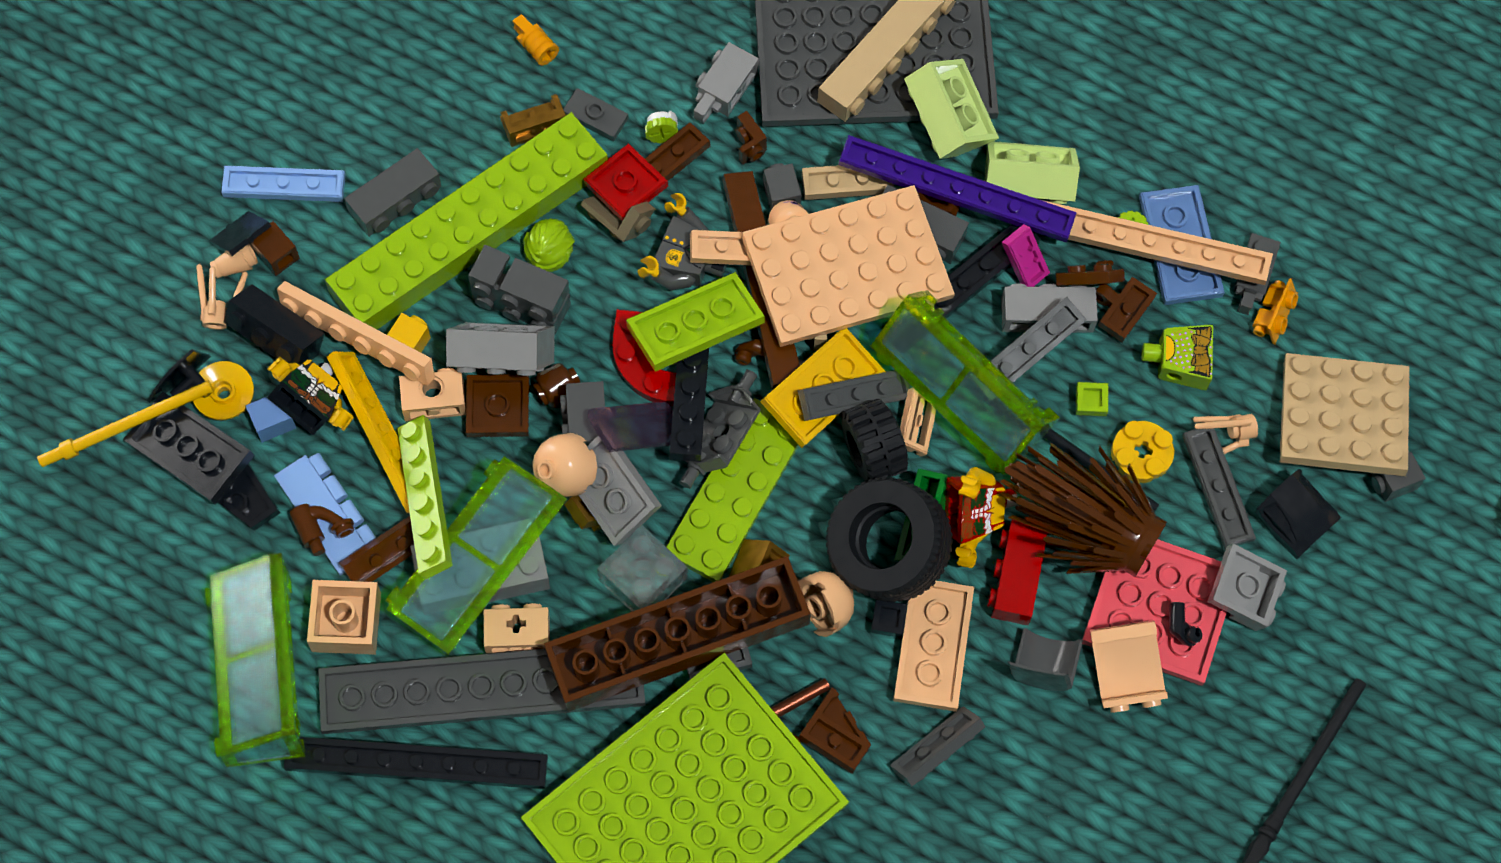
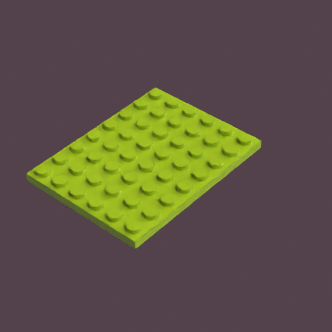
M723 653L525 813L521 819L556 863H779L845 808L849 801L729 657Z

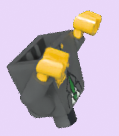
M672 194L671 197L677 203L676 207L672 202L665 203L664 207L669 213L677 212V217H672L655 258L653 256H646L640 260L647 268L642 267L638 269V275L642 278L651 275L653 281L668 290L700 286L706 272L722 277L727 264L690 263L691 230H709L689 207H686V198L683 194Z

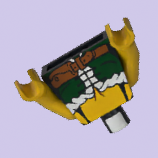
M278 357L267 368L268 371L272 372L273 377L280 382L267 398L312 435L326 421L345 431L353 420L352 414L342 408V400L339 397L342 387L333 378L335 373L330 364L324 362L317 365L312 360H306L303 364L299 365L297 363H288L283 358Z

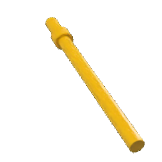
M209 380L80 438L75 440L72 438L59 443V447L37 456L38 462L41 467H45L63 458L69 460L78 456L79 451L214 392V388Z

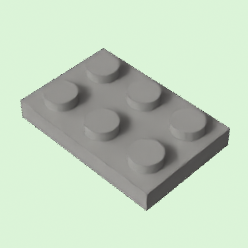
M602 431L587 446L589 450L593 449L596 455V479L592 485L587 487L586 492L579 495V497L612 544L617 546L627 540L662 505L609 431Z

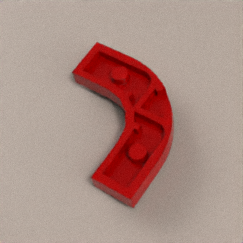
M617 309L612 345L614 362L618 373L632 387L636 394L658 404L673 406L676 373L662 369L655 372L627 328L626 320L643 312Z

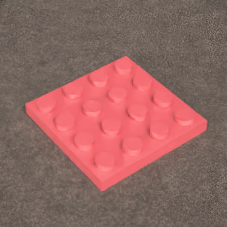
M1157 539L1136 577L1126 571L1104 572L1082 638V644L1092 647L1090 630L1154 620L1157 629L1156 637L1162 672L1203 686L1227 611L1208 602L1221 561ZM1181 602L1185 604V621L1190 626L1199 627L1202 631L1203 636L1199 643H1196L1194 646H1186L1170 633V603Z

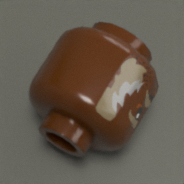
M556 363L536 374V383L533 384V388L543 406L548 404L551 408H558L561 406L560 395H566V384L581 382L573 367L567 369L562 363Z

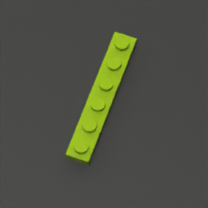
M421 415L398 427L397 430L418 574L426 580L452 567L453 564L431 423L426 416Z

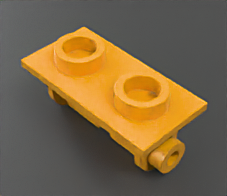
M1289 278L1287 284L1280 280L1270 284L1262 303L1263 306L1270 307L1271 310L1260 308L1252 325L1253 333L1256 336L1264 337L1265 334L1270 335L1274 345H1276L1279 335H1283L1286 331L1289 312L1296 307L1298 302V292H1296L1291 278Z

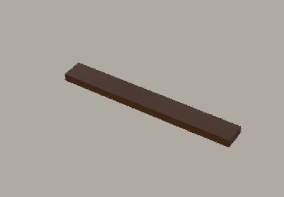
M753 171L724 174L722 181L734 231L744 232L766 226ZM743 265L748 291L765 316V323L757 326L773 390L793 373L800 364L794 343L780 347L751 265Z

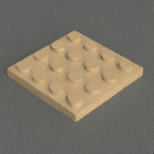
M1286 353L1283 371L1280 463L1406 477L1408 472L1409 366Z

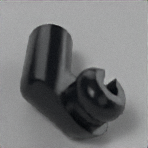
M1181 602L1169 604L1170 633L1186 646H1194L1196 643H1199L1203 636L1202 631L1199 627L1190 626L1185 621V604Z

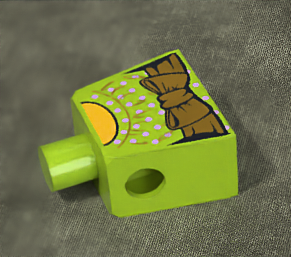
M1213 325L1166 328L1161 334L1159 344L1143 343L1141 360L1158 362V378L1161 380L1207 390L1212 381Z

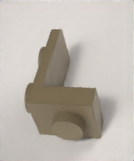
M596 195L583 199L581 206L588 211L587 213L592 219L601 222L609 229L613 237L623 242L642 234L650 226V217L655 210L646 201L631 206L624 220L621 221Z

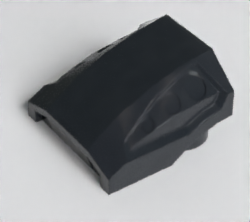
M1301 469L1290 475L1255 511L1274 538L1297 560L1341 519L1336 509L1303 476Z

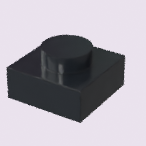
M876 599L871 633L902 638L908 604Z

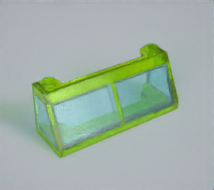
M928 290L908 294L871 345L877 352L875 354L876 357L886 366L891 365L987 458L985 460L986 464L993 471L1001 472L1003 475L1006 474L1004 471L1006 466L1010 463L1021 461L1016 457L1015 452L1025 457L1028 453L1027 446L1033 448L1060 417L1050 407L1045 411L1039 406L1035 407L1038 403L1035 398L1029 399L942 316L944 311L941 308L934 309V305L938 300Z
M505 456L500 462L496 459L491 462L483 473L488 478L447 529L453 566L426 580L418 574L417 568L402 589L396 586L385 600L389 603V606L386 608L387 612L447 657L567 500L559 492Z
M282 553L268 554L210 575V587L205 588L207 607L212 608L220 736L214 738L216 756L222 758L226 767L305 757L304 740L299 738L301 721L297 708L289 601H291L292 580Z

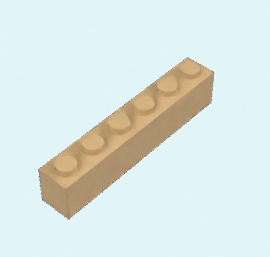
M898 0L819 87L817 102L844 122L852 114L856 116L864 107L865 99L870 94L875 95L880 90L884 82L883 79L888 74L893 75L902 63L901 59L906 54L911 55L920 43L919 39L924 34L929 35L934 30L938 22L937 19L942 14L947 15L956 1Z

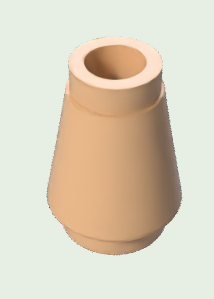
M250 244L233 256L224 252L210 262V266L216 269L217 278L252 270V266L258 264L257 257Z

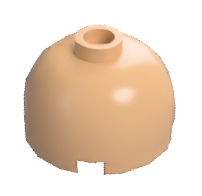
M574 433L555 435L539 446L533 459V473L538 485L547 493L557 497L577 496L586 492L587 487L594 483L597 473L596 455L593 449H588L584 443L586 440L582 436Z
M819 571L798 581L811 613L810 620L817 628L814 633L819 636L828 637L848 624L854 613L853 589L847 586L839 576L831 572Z

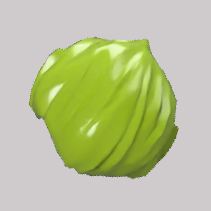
M552 218L541 220L535 223L530 232L525 234L523 239L525 258L529 264L548 272L557 271L569 261L575 239L563 221Z

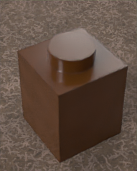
M272 221L270 223L271 227L254 239L251 246L256 255L277 276L299 260L300 257L296 246L278 225Z

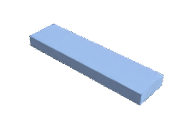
M224 166L221 193L223 197L343 202L346 175L344 170Z

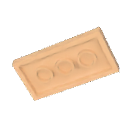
M935 581L934 586L924 591L922 595L908 600L893 701L957 712L974 587Z

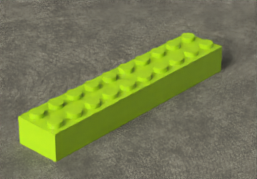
M570 112L327 277L325 282L329 294L343 312L378 330L475 263L484 245L494 249L583 189L586 186L583 179L607 161L608 155L574 114Z

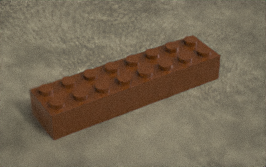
M786 556L546 642L544 647L566 710L570 712L711 661L723 653L727 655L810 625L811 613L790 560Z

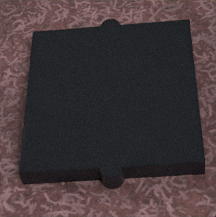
M247 211L232 224H228L224 230L209 241L216 248L233 256L246 245L254 242V239L269 229L271 224L269 221Z

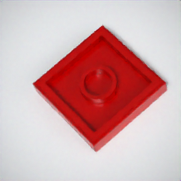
M629 143L583 179L584 184L621 221L624 220L631 206L646 201L650 202L669 187L668 181Z

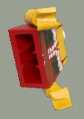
M972 467L965 476L947 477L945 512L952 528V538L960 543V547L955 549L956 555L959 556L957 566L973 568L976 563L977 553L975 549L978 543L992 531L1000 529L1004 525L1005 508L1017 505V503L999 495V493L1005 492L1017 498L1014 490L1011 488L1005 489L1001 483L995 480L993 474L978 467Z

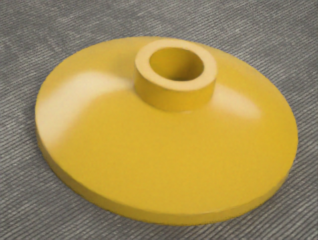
M219 361L207 365L199 372L205 381L209 380L214 388V392L208 397L204 398L202 396L193 401L200 413L214 420H228L237 417L247 409L246 405L250 404L253 399L254 384L246 369L234 362ZM223 391L230 392V395L222 399L219 397Z

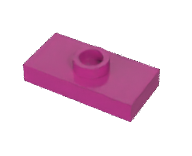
M1023 224L1002 241V245L1020 284L1034 287L1050 274L1029 226Z

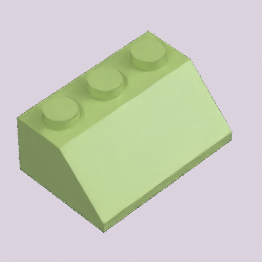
M964 59L929 62L904 78L908 87V93L915 102L920 114V120L926 127L932 140V147L940 159L959 156L999 139Z
M995 141L987 144L986 182L1036 199H1050L1051 202L1056 204H1066L1068 201L1075 202L1080 170L1076 148Z

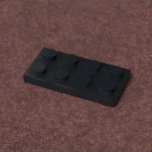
M162 391L152 405L171 396ZM184 405L133 427L123 439L132 448L214 505H216L255 456L245 446Z

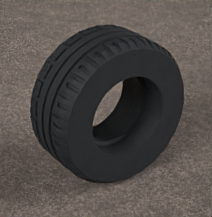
M883 477L875 478V480L870 479L868 482L864 481L861 485H856L854 489L849 490L848 494L843 496L842 500H839L838 505L834 508V513L830 516L831 519L828 521L826 548H828L827 554L830 556L829 561L832 563V568L847 586L873 599L886 602H903V600L907 601L910 598L922 595L924 591L934 586L936 580L941 578L940 575L944 573V568L947 567V562L950 560L951 555L949 554L952 552L951 545L953 544L951 537L953 536L949 518L946 516L947 513L931 494L902 479ZM894 511L902 512L908 516L912 526L913 537L910 549L905 557L896 565L886 569L877 568L871 563L867 554L866 542L868 533L873 524L883 515Z

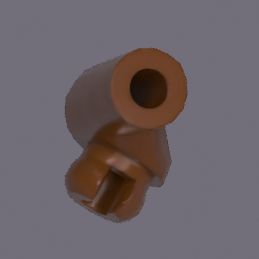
M760 339L739 344L735 350L737 353L735 361L740 365H748L752 357L758 355L764 357Z

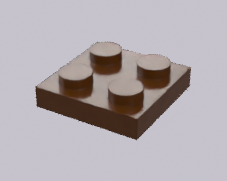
M517 374L467 375L466 436H529V376Z

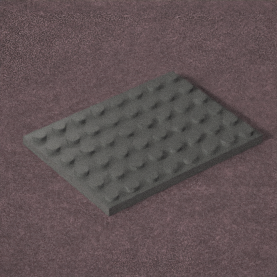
M755 0L762 127L921 121L919 111L908 93V87L904 78L929 62L964 59L990 119L998 118L999 111L988 0H955L956 2L947 15L942 14L937 19L938 22L934 30L929 35L924 34L919 39L920 43L911 55L906 54L901 59L902 63L893 75L888 74L883 79L884 82L880 90L875 95L870 94L865 99V105L856 116L852 114L846 122L817 102L818 89L898 0Z

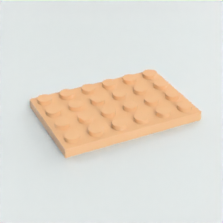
M915 185L742 233V239L780 347L949 300L955 295Z

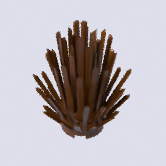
M1050 443L1049 450L1053 456L1059 459L1057 465L1030 446H1027L1028 452L1037 457L1039 462L1048 469L1015 452L1016 457L1027 463V465L1016 461L1004 468L1005 473L1010 475V480L1016 485L1005 479L999 480V482L1033 502L1022 497L1016 498L1005 492L999 493L1000 496L1019 504L1015 507L1017 511L1029 515L1025 519L1014 515L1007 518L1063 538L1058 539L1046 536L1043 540L1047 546L1079 552L1056 550L1052 554L1038 553L1035 557L1072 560L1070 565L1085 566L1084 568L1069 569L1066 574L1126 571L1136 577L1167 522L1156 516L1131 464L1129 463L1127 469L1134 481L1133 483L1130 482L1126 474L1123 477L1100 445L1098 451L1106 461L1105 469L1110 476L1091 457L1089 469L1096 475L1095 477L1053 443Z

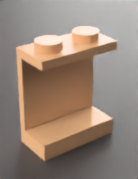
M1154 620L1090 630L1103 708L1110 707V713L1130 710L1129 704L1142 703V708L1160 706L1162 705L1161 699H1168Z

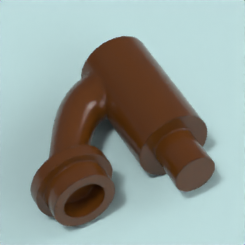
M303 504L295 507L289 513L304 547H310L314 556H319L326 551L322 544L325 537L317 519L331 523L333 525L331 531L333 534H336L337 538L346 537L355 530L353 519H344L322 506Z

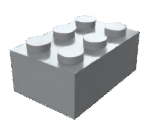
M465 322L446 329V367H457V372L472 373L476 372V369L487 368L488 374H504L506 370H517V375H535L536 371H544V367L554 363L555 326Z

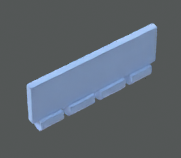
M316 453L310 458L304 455L274 475L294 507L303 504L325 507L344 519H353L354 529L364 522L363 517L351 500H346L339 505L348 495L335 475L322 480L331 473V469L320 453ZM317 519L325 537L322 541L326 550L325 554L340 576L345 572L339 563L376 539L367 524L362 525L346 537L337 538L336 534H333L331 531L333 526L331 523Z

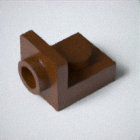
M745 111L737 116V129L735 130L737 137L744 144L739 148V161L742 164L760 159L767 150L766 135L748 111Z

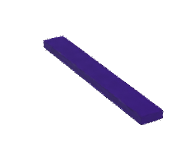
M848 135L838 165L904 188L915 185L916 191L1019 227L1023 224L1027 225L1033 232L1066 243L1077 212Z

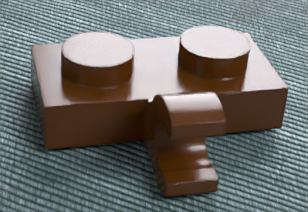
M1112 260L1098 261L1094 265V270H1086V265L1067 266L1068 272L1056 273L1057 286L1110 284L1125 281L1124 269H1112Z
M1133 276L1120 294L1107 284H1100L1096 289L1097 303L1110 308L1097 326L1123 343L1158 293Z

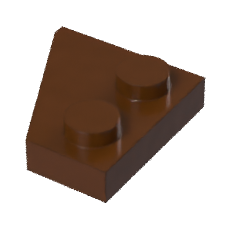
M832 687L800 733L799 739L853 774L870 749L871 743L864 732L858 729L855 718L850 711H846L838 698L839 693Z

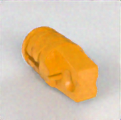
M522 14L513 20L514 30L518 33L516 39L539 65H546L557 56L559 47L556 43H553L552 39L548 37L537 23L532 25Z

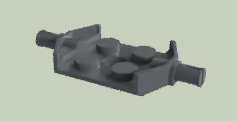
M746 369L740 382L735 386L731 385L708 394L715 402L704 419L701 462L686 461L688 469L679 481L683 487L691 489L699 474L704 475L706 472L723 469L729 465L761 411L760 407L751 397L752 393L749 391L757 378L755 372Z

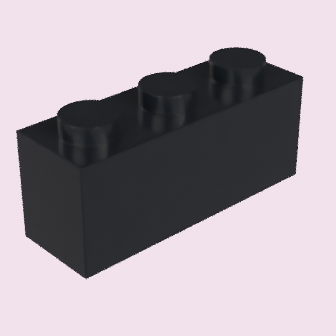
M253 284L229 300L224 318L226 325L276 359L281 357L288 363H297L299 365L303 364L306 360H313L319 355L325 334Z

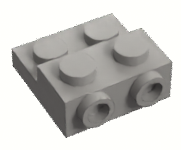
M1232 543L1226 548L1208 602L1229 612V618L1255 631L1270 626L1275 618L1276 610L1274 608L1277 599L1285 589L1286 583L1284 578L1287 570Z

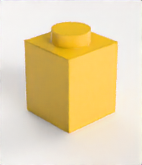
M404 313L400 314L387 334L422 353L431 339L427 323L423 319L415 315L409 317Z

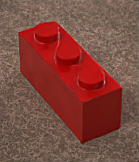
M1011 520L1008 530L1002 529L999 548L1004 549L1003 558L996 559L993 577L999 579L997 589L991 588L987 604V607L993 608L991 618L1029 625L1033 615L1043 558L1035 556L1038 553H1044L1046 542L1043 538L1047 536V532Z

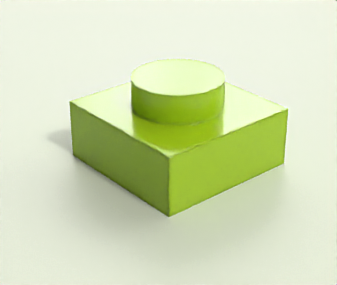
M1077 382L1076 415L1107 416L1108 383Z

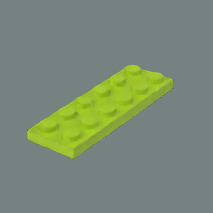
M756 398L753 400L760 407L761 411L726 468L710 472L663 552L665 557L712 582L722 580L799 447L797 442L763 406L760 400Z

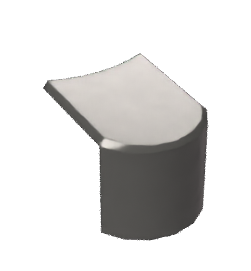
M1024 628L1016 662L1008 661L1013 678L1023 684L1044 690L1067 691L1071 689L1083 640H1053Z

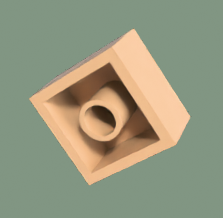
M312 581L307 643L312 652L376 655L381 591L377 582Z

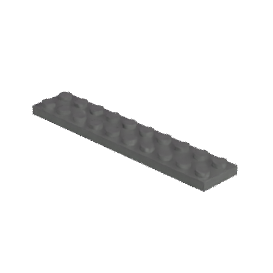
M545 649L318 668L322 734L645 706L644 685L567 712Z

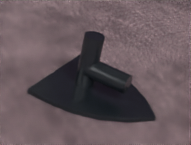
M191 349L159 381L148 398V402L150 403L157 399L162 391L165 393L170 391V394L174 396L205 382V379L197 372V369L211 356Z

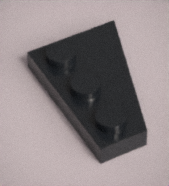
M249 463L218 501L219 504L254 531L281 513Z

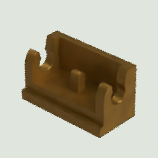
M557 94L551 95V102L508 115L506 110L500 112V119L511 147L528 142L566 116Z

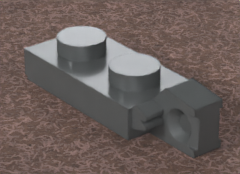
M1254 233L1251 234L1247 248L1273 253L1265 285L1237 279L1234 290H1236L1235 294L1241 296L1237 312L1249 315L1254 300L1261 302L1264 298L1281 242Z

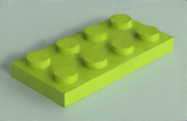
M736 272L629 318L626 322L627 328L656 372L765 323V316Z

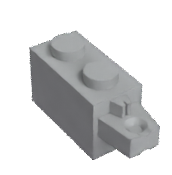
M730 42L727 43L723 51L719 49L712 59L710 70L707 73L703 72L696 83L698 94L695 101L698 104L694 109V119L704 124L713 111L716 113L720 112L728 117L757 75L759 58Z

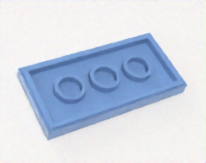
M1199 185L1140 193L1141 209L1148 225L1212 239ZM1154 260L1164 305L1223 297L1225 292L1220 275Z

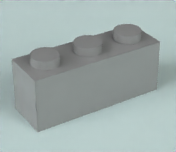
M1012 284L1009 287H1004L1001 297L1002 332L1027 331L1064 298L1068 297L1086 318V321L1072 333H1093L1098 321L1096 287H1087L1086 285L1057 287L1054 284H1043L1039 287Z

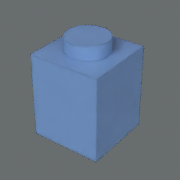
M267 397L246 405L262 443L296 429L293 419Z

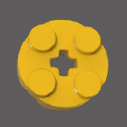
M1130 421L1115 436L1111 447V457L1122 476L1126 474L1128 479L1133 481L1127 469L1130 463L1140 483L1151 482L1153 479L1163 476L1170 468L1174 459L1173 438L1168 431L1149 421ZM1141 445L1146 446L1151 455L1146 454L1144 458L1138 457L1139 452L1134 449Z

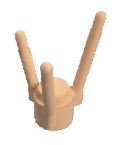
M198 264L196 269L202 326L215 330L226 329L227 325L224 323L227 310L226 303L216 300V269L213 266L209 269V301H207L203 267L201 264ZM247 272L242 273L234 296L243 291L248 277Z
M1253 414L1200 416L1193 418V422L1197 423L1195 424V429L1227 428L1229 437L1236 439V442L1223 447L1224 454L1239 447L1249 446V439L1258 436V424Z

